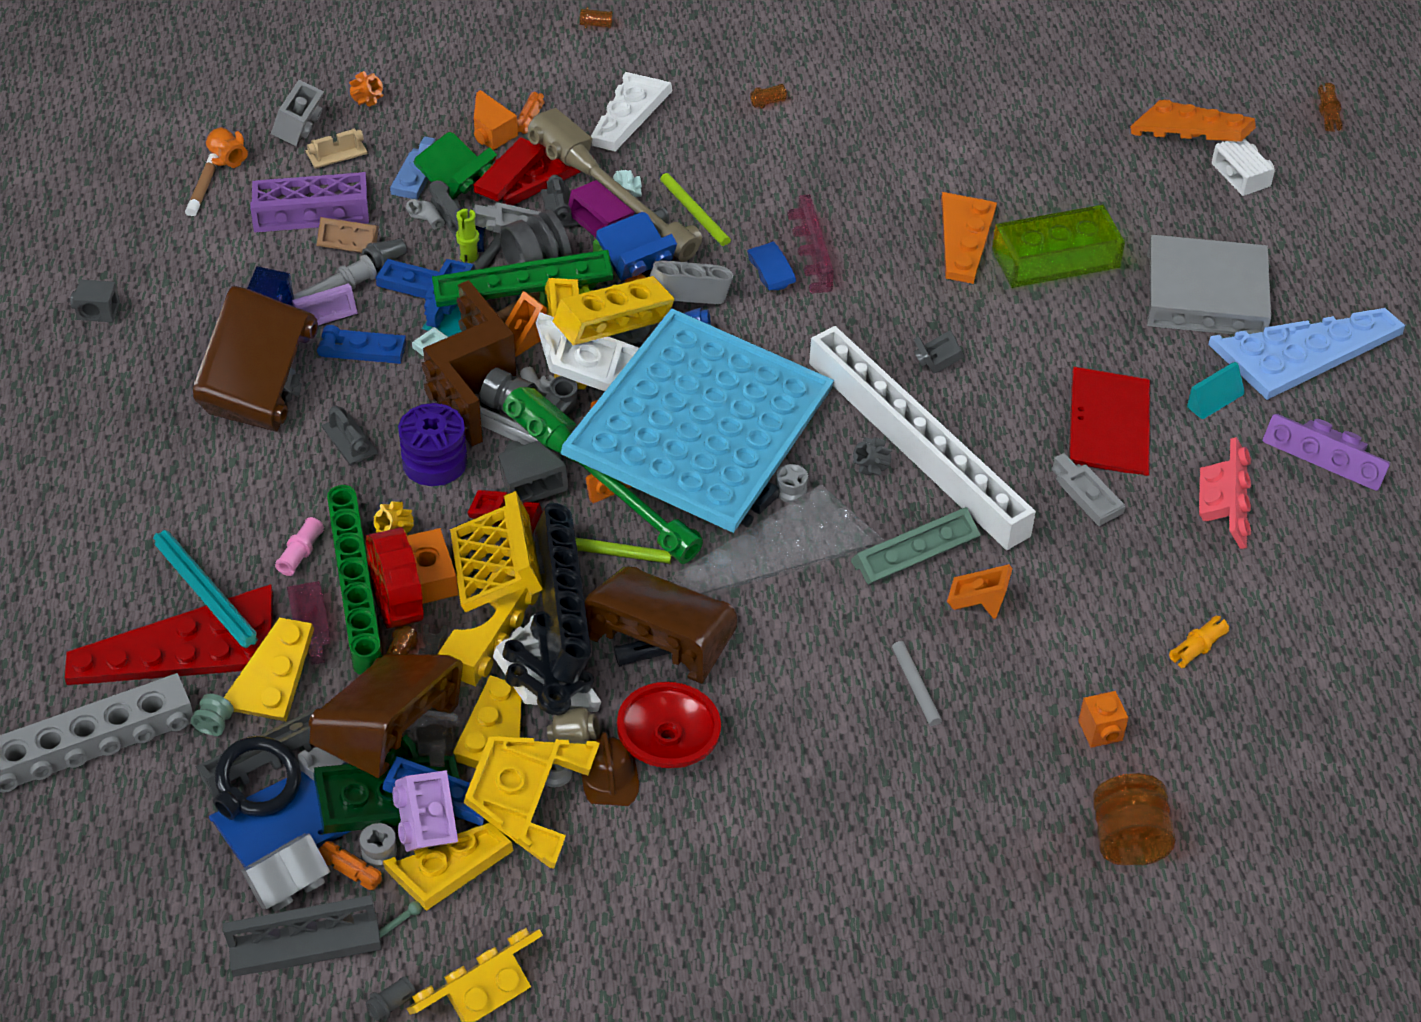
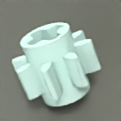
M631 170L616 171L613 179L634 197H641L642 185L640 176L634 177Z

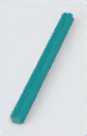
M167 530L156 533L153 537L155 546L236 641L244 648H248L251 644L255 645L258 640L256 637L257 632L172 534Z

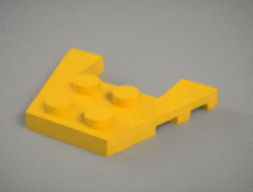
M489 736L465 795L464 804L546 866L554 869L566 835L531 823L552 765L556 764L588 776L600 743L595 741H586V744L569 743V740L556 739L555 742L534 741V738Z

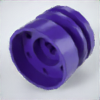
M430 403L414 407L402 416L398 425L403 471L408 478L420 485L426 486L446 485L459 478L464 473L468 461L464 420L458 411L448 405Z

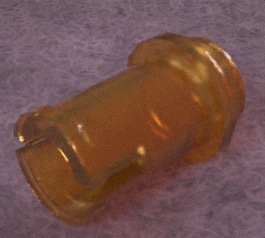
M589 7L581 9L580 25H585V28L588 26L611 28L613 11L589 10Z
M783 84L764 89L757 87L750 93L752 105L755 108L760 107L761 109L765 108V105L783 102L787 98L786 89Z
M401 625L392 633L394 639L386 654H408L411 647H415L418 643L417 632L406 625Z

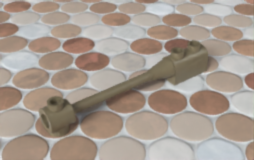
M554 108L541 112L532 119L528 127V139L534 145L539 143L546 148L547 156L551 160L559 159L566 166H572L589 176H593L637 214L641 212L647 213L657 231L661 233V238L670 234L673 235L677 242L674 257L680 262H686L696 254L702 243V235L699 229L694 225L684 227L679 222H673L668 225L604 172L589 153L593 138L562 112Z

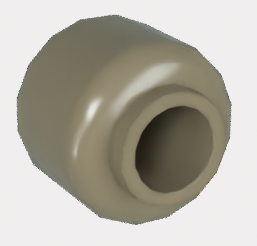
M587 708L569 709L565 714L554 715L552 724L547 726V736L549 742H555L556 739L569 740V743L586 744V741H595L600 738V725L596 714H591Z

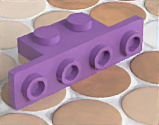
M1274 414L1263 437V442L1375 491L1381 487L1390 466L1389 461L1366 452L1368 444L1362 442V438L1359 435L1349 431L1338 432L1332 429L1330 423L1321 419L1309 420L1302 425L1279 414Z

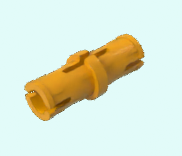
M1213 616L1200 629L1190 631L1187 639L1169 652L1170 659L1176 663L1182 658L1178 666L1185 668L1198 655L1209 652L1212 644L1229 632L1228 623L1223 619L1216 625L1221 620V616Z

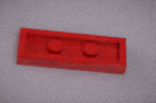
M520 137L474 184V192L498 202L544 155V146L534 145L529 140Z

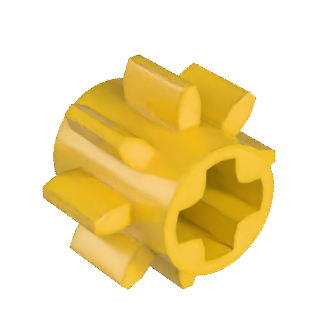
M391 501L390 504H381L380 510L374 516L375 532L378 533L402 527L407 536V533L414 527L412 510L403 509V502Z

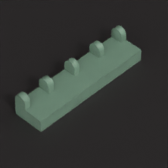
M965 507L861 551L851 558V563L856 570L860 569L866 583L870 585L981 536L968 508Z

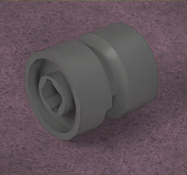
M494 368L489 372L482 384L480 402L492 409L499 411L502 409L503 411V404L512 391L519 387L535 388L537 390V386L535 383L521 377L515 379L511 373L505 370Z

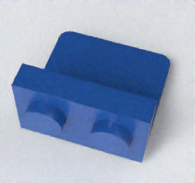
M645 212L600 228L596 232V239L602 249L609 251L611 265L620 281L652 269L656 261H672L677 242L672 234L661 238L649 215Z

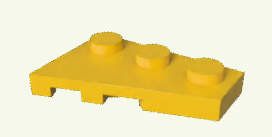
M492 675L489 676L453 751L456 762L477 768L489 736L520 737L521 697L515 688L504 679Z
M489 822L457 834L458 842L440 845L428 849V847L414 850L415 855L398 861L395 857L384 860L383 865L392 878L427 911L513 852L512 841Z

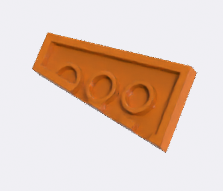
M1159 100L1130 127L1131 134L1141 136L1142 131L1153 132L1154 137H1165L1167 133H1180L1181 138L1185 139L1206 135V140L1241 142L1256 128L1255 118L1246 117L1242 114H1230L1220 112L1217 109L1195 107L1192 104L1185 105L1170 100Z
M942 192L945 278L974 284L995 216L997 202Z

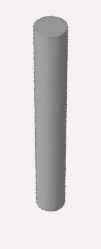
M903 641L894 643L892 649L929 726L941 724L942 719Z

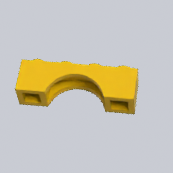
M501 560L498 564L504 565L506 561ZM492 572L487 581H490L496 573ZM507 575L501 584L515 579V576ZM524 587L489 602L496 610L494 615L486 623L478 627L465 630L454 629L438 652V655H451L461 660L463 663L461 681L476 687L481 677H487L492 670L493 654L496 646L504 639H509L513 628L517 629L521 626L528 605L533 606L536 603L540 591L531 595L527 587Z

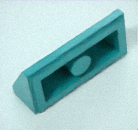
M1232 362L1192 386L1187 408L1199 418L1205 419L1243 396L1245 391L1238 363Z

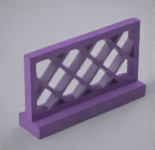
M366 172L252 181L250 209L254 232L317 228L320 224V217L363 224L369 223ZM359 182L354 186L347 185L348 183ZM320 185H329L324 189L319 187ZM292 187H301L296 191L291 190ZM263 189H272L268 193L260 191ZM338 190L342 191L339 195L334 194ZM310 192L314 194V195L311 196V197L305 196L306 194H308V193H310ZM280 195L286 196V197H284V198L281 199V200L278 199V198H276V197H278V196H280Z

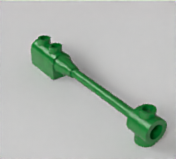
M519 387L508 395L503 404V411L547 449H552L560 454L563 443L577 425L535 388ZM579 463L660 532L657 543L678 562L686 564L697 555L703 544V539L697 530L689 528L679 519H674L668 523L619 480Z

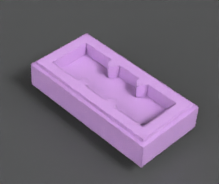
M349 283L292 300L293 307L313 314L318 320V325L358 314L352 287Z

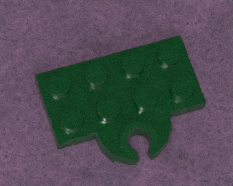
M407 734L401 738V747L398 750L391 748L389 750L390 753L387 754L384 760L389 763V770L398 756L436 771L447 770V775L460 779L454 754L420 757L416 745ZM351 764L314 767L313 777L323 834L364 830L367 826L376 823L386 824L390 827L398 826L401 822L399 808H396L394 805L392 793L382 790L383 782L389 770L380 778H377ZM454 816L455 820H460V819H461V818H458V817Z

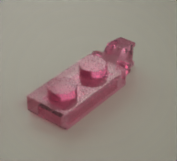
M320 581L287 587L293 620L312 623L314 627L309 645L311 664L324 663L322 645L330 644V631Z

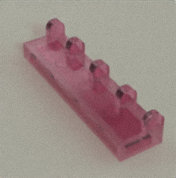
M799 195L798 208L789 210L787 216L789 220H800L801 226L794 227L792 233L794 237H805L807 245L800 246L798 253L799 256L810 255L812 260L811 265L804 267L805 276L816 275L818 282L810 284L809 291L811 294L833 292L834 271L811 195Z

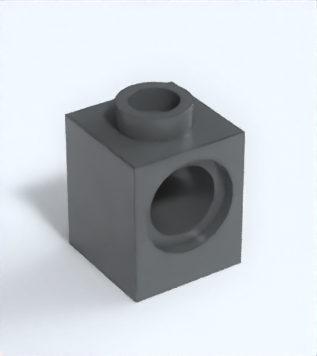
M80 279L76 291L72 292L70 298L71 308L75 309L77 320L113 323L120 304L116 282Z

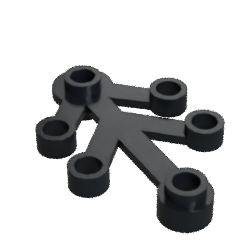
M539 611L533 617L530 630L532 636L539 642L541 660L526 650L520 641L513 639L505 642L502 656L509 662L520 661L543 678L544 684L529 675L527 669L520 664L508 666L505 681L514 687L523 685L537 696V704L544 712L551 715H562L570 709L572 696L578 692L588 693L591 690L594 676L590 672L583 670L577 682L572 684L566 683L565 685L559 684V680L552 675L550 669L544 611Z

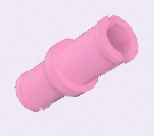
M313 517L307 518L298 533L289 538L286 550L275 562V567L280 573L286 576L293 575L302 559L309 557L313 551L312 545L324 531V525L320 520Z

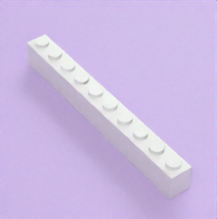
M833 326L811 338L809 364L820 374L833 379V387L961 508L967 507L972 518L1002 547L1009 550L1031 537L1036 511L836 326Z

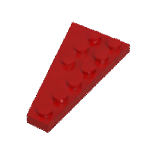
M269 584L227 598L257 632L256 637L258 640L255 645L251 644L248 648L242 647L206 605L67 651L65 665L66 685L165 678L176 673L179 676L242 671L273 627L272 585Z

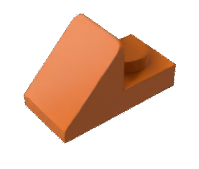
M1008 564L954 577L947 603L954 610L982 604L990 616L996 619L1005 597L1013 568Z

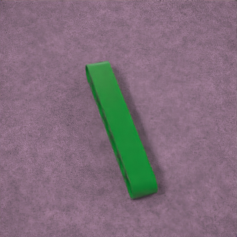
M338 485L330 489L327 500L352 666L354 671L361 675L373 665L377 658L382 657L357 495L351 486Z

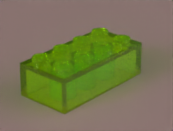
M1103 204L995 224L992 251L1011 288L1120 268L1125 241Z

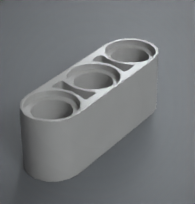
M656 261L650 277L654 276L673 296L674 301L708 304L724 303L733 279L732 271L724 266L675 261Z

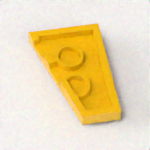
M279 617L224 696L233 705L234 712L286 722L314 632L312 623Z

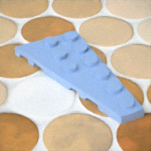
M1386 308L1352 313L1350 318L1338 320L1334 316L1323 318L1322 322L1310 324L1307 320L1265 327L1264 331L1248 334L1247 331L1236 332L1234 337L1210 336L1208 345L1228 364L1232 362L1238 363L1241 376L1268 400L1402 335L1405 325Z

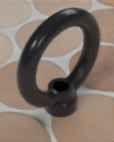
M251 736L236 741L223 752L217 762L215 783L219 794L213 799V804L229 820H233L240 813L249 816H267L281 811L295 798L300 787L301 770L297 758L286 745L273 738ZM253 750H262L277 756L284 764L287 772V780L282 792L275 798L264 802L246 800L240 790L231 786L229 778L231 766L240 755Z

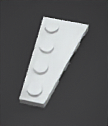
M625 72L622 85H618L615 90L616 96L614 100L610 101L607 105L606 115L601 116L591 135L593 138L592 146L616 152L672 92L671 82Z

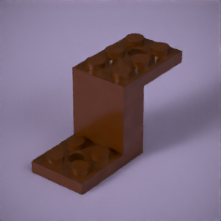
M468 280L458 284L459 298H457V305L461 311L459 327L462 332L424 347L422 369L426 375L427 383L424 384V390L431 401L435 399L438 404L448 405L458 411L464 420L465 438L471 446L483 442L480 402L475 394L481 391L486 376L494 368L505 370L515 377L516 360L513 332Z

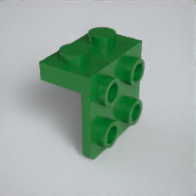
M448 132L417 155L414 159V165L431 182L436 180L443 181L449 187L448 195L454 200L461 193L466 194L472 189L476 181L492 166L497 154L489 147L479 156H476L454 133Z

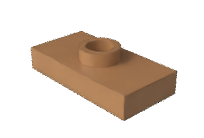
M320 217L316 246L362 253V250L369 243L377 242L379 226Z

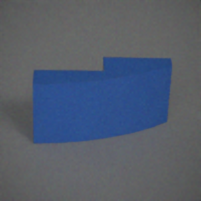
M775 242L747 250L749 261L757 268L760 281L769 291L782 290L789 284L796 282L792 268Z

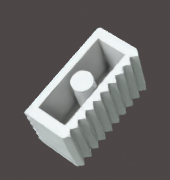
M1243 139L1241 142L1222 141L1221 144L1217 143L1215 146L1212 165L1218 169L1242 196L1271 187L1275 172L1274 165L1258 152L1254 144H1250L1246 139Z

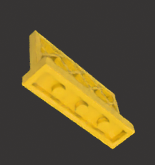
M516 491L504 496L506 506L450 529L460 603L464 612L473 610L524 587H527L531 595L543 590L529 514ZM503 520L498 527H492L494 523ZM474 532L468 540L461 539V537ZM485 534L490 535L484 543L479 542ZM501 537L506 538L500 546L495 545ZM471 550L476 551L470 559L465 558ZM488 553L493 554L487 562L482 561ZM504 556L510 557L504 565L498 564ZM474 569L479 570L473 578L468 577ZM491 572L496 573L490 581L485 580ZM507 575L515 576V579L501 584ZM477 588L483 589L479 594L470 597Z

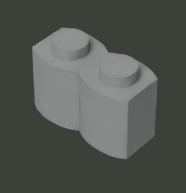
M304 833L241 870L261 908L268 909L272 907L273 911L280 910L293 902L291 895L302 888L307 893L324 884L323 876L331 872L310 833Z

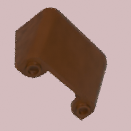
M235 285L232 286L226 295L193 386L195 401L210 415L277 432L280 424L285 422L288 414V408L281 397L282 390L299 343L306 344L317 334L318 320L309 312L252 290Z
M622 567L589 593L584 600L590 640L598 643L604 634H606L607 638L613 639L618 631L672 653L673 664L679 665L682 662L689 669L688 679L701 684L707 678L737 628V614L729 603L713 599L648 574L637 567Z
M386 654L383 657L377 658L371 667L321 709L318 708L312 713L309 720V727H311L309 743L380 778L389 770V763L384 761L391 748L398 750L401 747L402 733L431 707L449 716L458 706L463 669L462 661L451 655Z

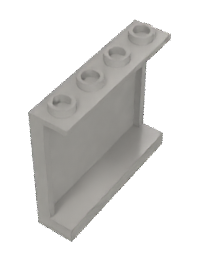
M1151 235L1147 257L1150 258V306L1147 326L1234 335L1240 331H1247L1248 334L1263 332L1265 327H1269L1271 304L1268 245Z

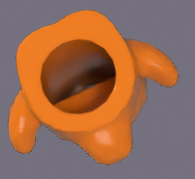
M219 127L213 129L208 134L206 146L211 153L219 157L212 158L211 162L217 166L228 165L231 168H236L247 158L248 151L244 147V138L239 131L235 132L236 137H234L231 131Z

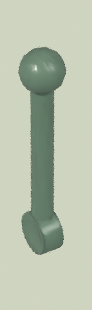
M418 901L411 902L406 911L379 930L380 938L411 915H419L422 911L420 903Z

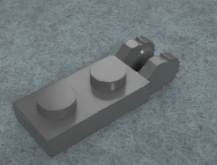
M433 181L429 184V191L433 196L431 203L436 207L446 226L456 238V232L458 231L456 215L461 210V207L457 200L453 201L448 195L449 187L443 181Z

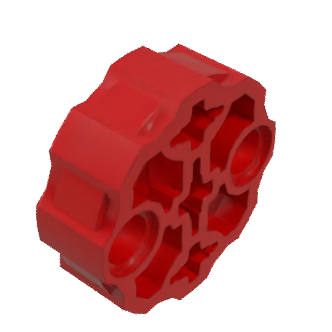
M401 527L366 535L369 574L374 596L385 626L393 628L423 621L421 583L415 557L404 529Z

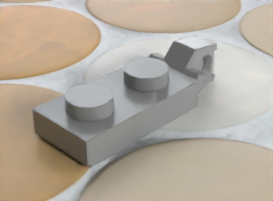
M498 202L487 207L475 204L473 208L476 215L475 225L482 228L486 227L487 230H493V232L500 233V229L504 225L521 219L527 222L528 217L541 213Z
M1065 453L1054 457L1051 470L1057 475L1056 480L1059 485L1098 526L1124 514L1125 504L1086 464L1083 466L1080 464L1075 465Z

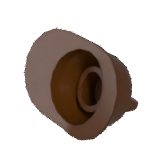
M603 732L601 737L595 740V742L600 744L589 775L581 774L584 793L591 804L629 806L635 801L639 793V778L635 758L626 750L620 739L609 737L606 732Z

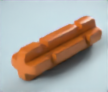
M534 91L530 94L517 118L518 133H528L530 122L539 114L544 104V95L542 93L538 94Z
M326 841L319 848L327 865L334 864V869L355 882L360 880V885L368 890L376 889L381 883V871L371 865L366 867L367 863L345 849L340 851V846L332 841Z

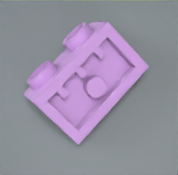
M447 770L405 776L395 781V787L392 792L395 807L399 808L401 819L398 825V835L401 843L405 844L406 852L458 842Z

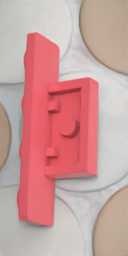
M1237 437L1230 439L1229 461L1200 468L1199 515L1203 521H1211L1229 516L1230 533L1238 547L1245 549L1247 548V536L1251 535V527L1247 519V512L1251 511V504L1247 495V488L1251 487L1250 476L1247 472V465L1251 464V457L1247 447H1242Z

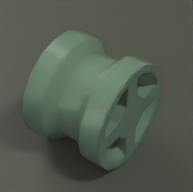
M205 694L199 703L200 710L195 711L191 718V724L201 733L218 737L222 735L226 727L225 721L230 719L234 708L227 699L220 695Z

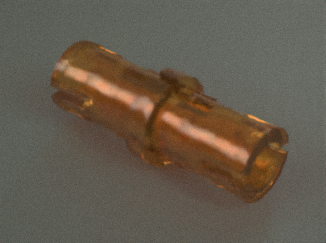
M1325 83L1326 92H1324L1323 85L1321 84L1318 87L1321 102L1319 104V112L1324 118L1325 130L1335 132L1334 124L1336 123L1337 130L1340 131L1343 126L1340 118L1341 104L1336 97L1335 85Z

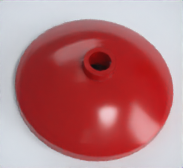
M657 682L640 687L623 701L617 716V732L623 746L638 760L661 768H681L703 760L713 751L720 738L721 718L714 703L698 689L682 683Z

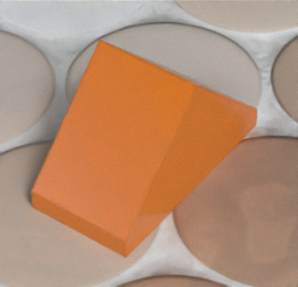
M523 291L505 321V324L514 334L515 357L541 341L536 320L539 312L547 314V307L525 291Z

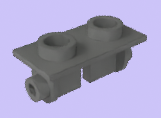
M552 175L547 181V189L541 190L545 210L553 211L560 219L563 227L578 226V222L572 218L571 208L568 206L570 198L569 186L564 187L563 179L558 175Z
M333 406L329 409V422L321 426L350 466L378 454L373 444L343 407Z

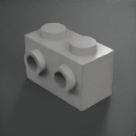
M298 80L278 110L271 134L297 146L302 137L307 138L313 126L311 122L316 123L322 113L323 108L319 104L324 91Z

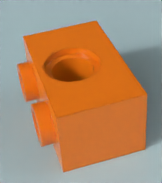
M441 528L407 535L415 557L421 583L422 603L458 596L457 577Z

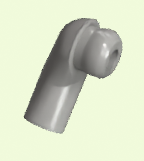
M410 199L407 202L405 208L412 218L428 221L434 230L444 226V219L431 202L418 201L417 199Z
M525 367L520 371L521 378L535 383L540 394L543 396L548 394L550 384L555 379L552 375H549L548 379H546L545 375L538 379L533 367Z

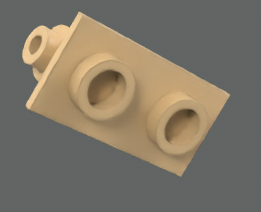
M353 128L349 131L336 134V142H333L332 136L311 140V143L307 144L308 150L305 151L314 168L317 169L368 154L362 143L364 140L362 131H356Z

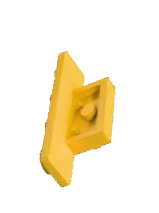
M524 928L507 938L510 943L509 946L499 952L496 947H493L476 957L478 965L466 971L464 966H461L444 977L447 983L442 987L434 990L433 986L430 985L413 995L412 998L415 1003L407 1007V1011L410 1015L418 1013L447 995L462 1022L478 1021L531 988L513 954L542 937L541 930L538 929L529 933L527 928Z

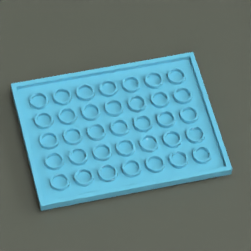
M671 308L563 443L561 454L734 533L831 391L834 380Z

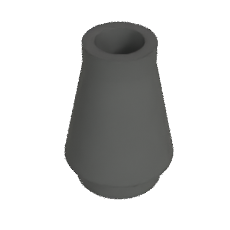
M398 238L391 241L369 243L362 250V255H367L374 264L375 269L380 271L387 259L395 261L400 256L406 254L407 248L404 241Z

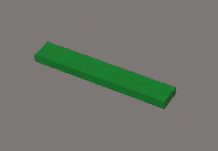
M601 250L432 276L436 306L443 307L457 304V298H459L458 284L468 280L483 298L488 300L520 295L523 291L527 293L545 291L548 278L578 280V286L613 280V271L609 251Z

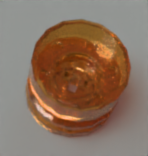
M1141 773L1123 774L1106 780L1093 792V808L1095 810V820L1098 823L1099 849L1104 859L1117 865H1148L1167 857L1174 849L1176 839L1173 821L1169 815L1168 792L1161 780Z

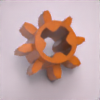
M365 71L355 75L356 79L349 82L351 85L350 95L353 100L358 102L359 106L364 103L369 107L377 104V99L383 97L381 80L374 73L367 76Z

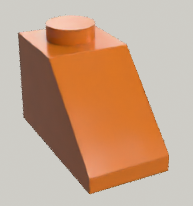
M481 90L476 92L474 109V136L478 143L485 144L492 150H495L518 136L517 115Z

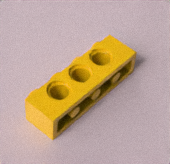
M654 276L562 298L552 322L574 346L660 323L670 311L674 298Z

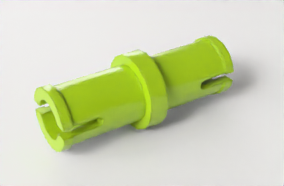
M465 208L459 210L456 215L458 221L456 241L460 245L461 261L465 262L467 255V263H473L479 257L477 251L479 232L476 230L475 212L470 209V218H468V209Z

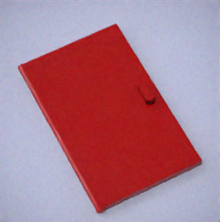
M1073 366L1069 458L1076 465L1080 464L1083 466L1086 464L1088 467L1149 476L1150 380Z

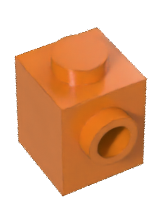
M1116 691L1084 697L1078 722L1092 748L1123 741L1129 717Z

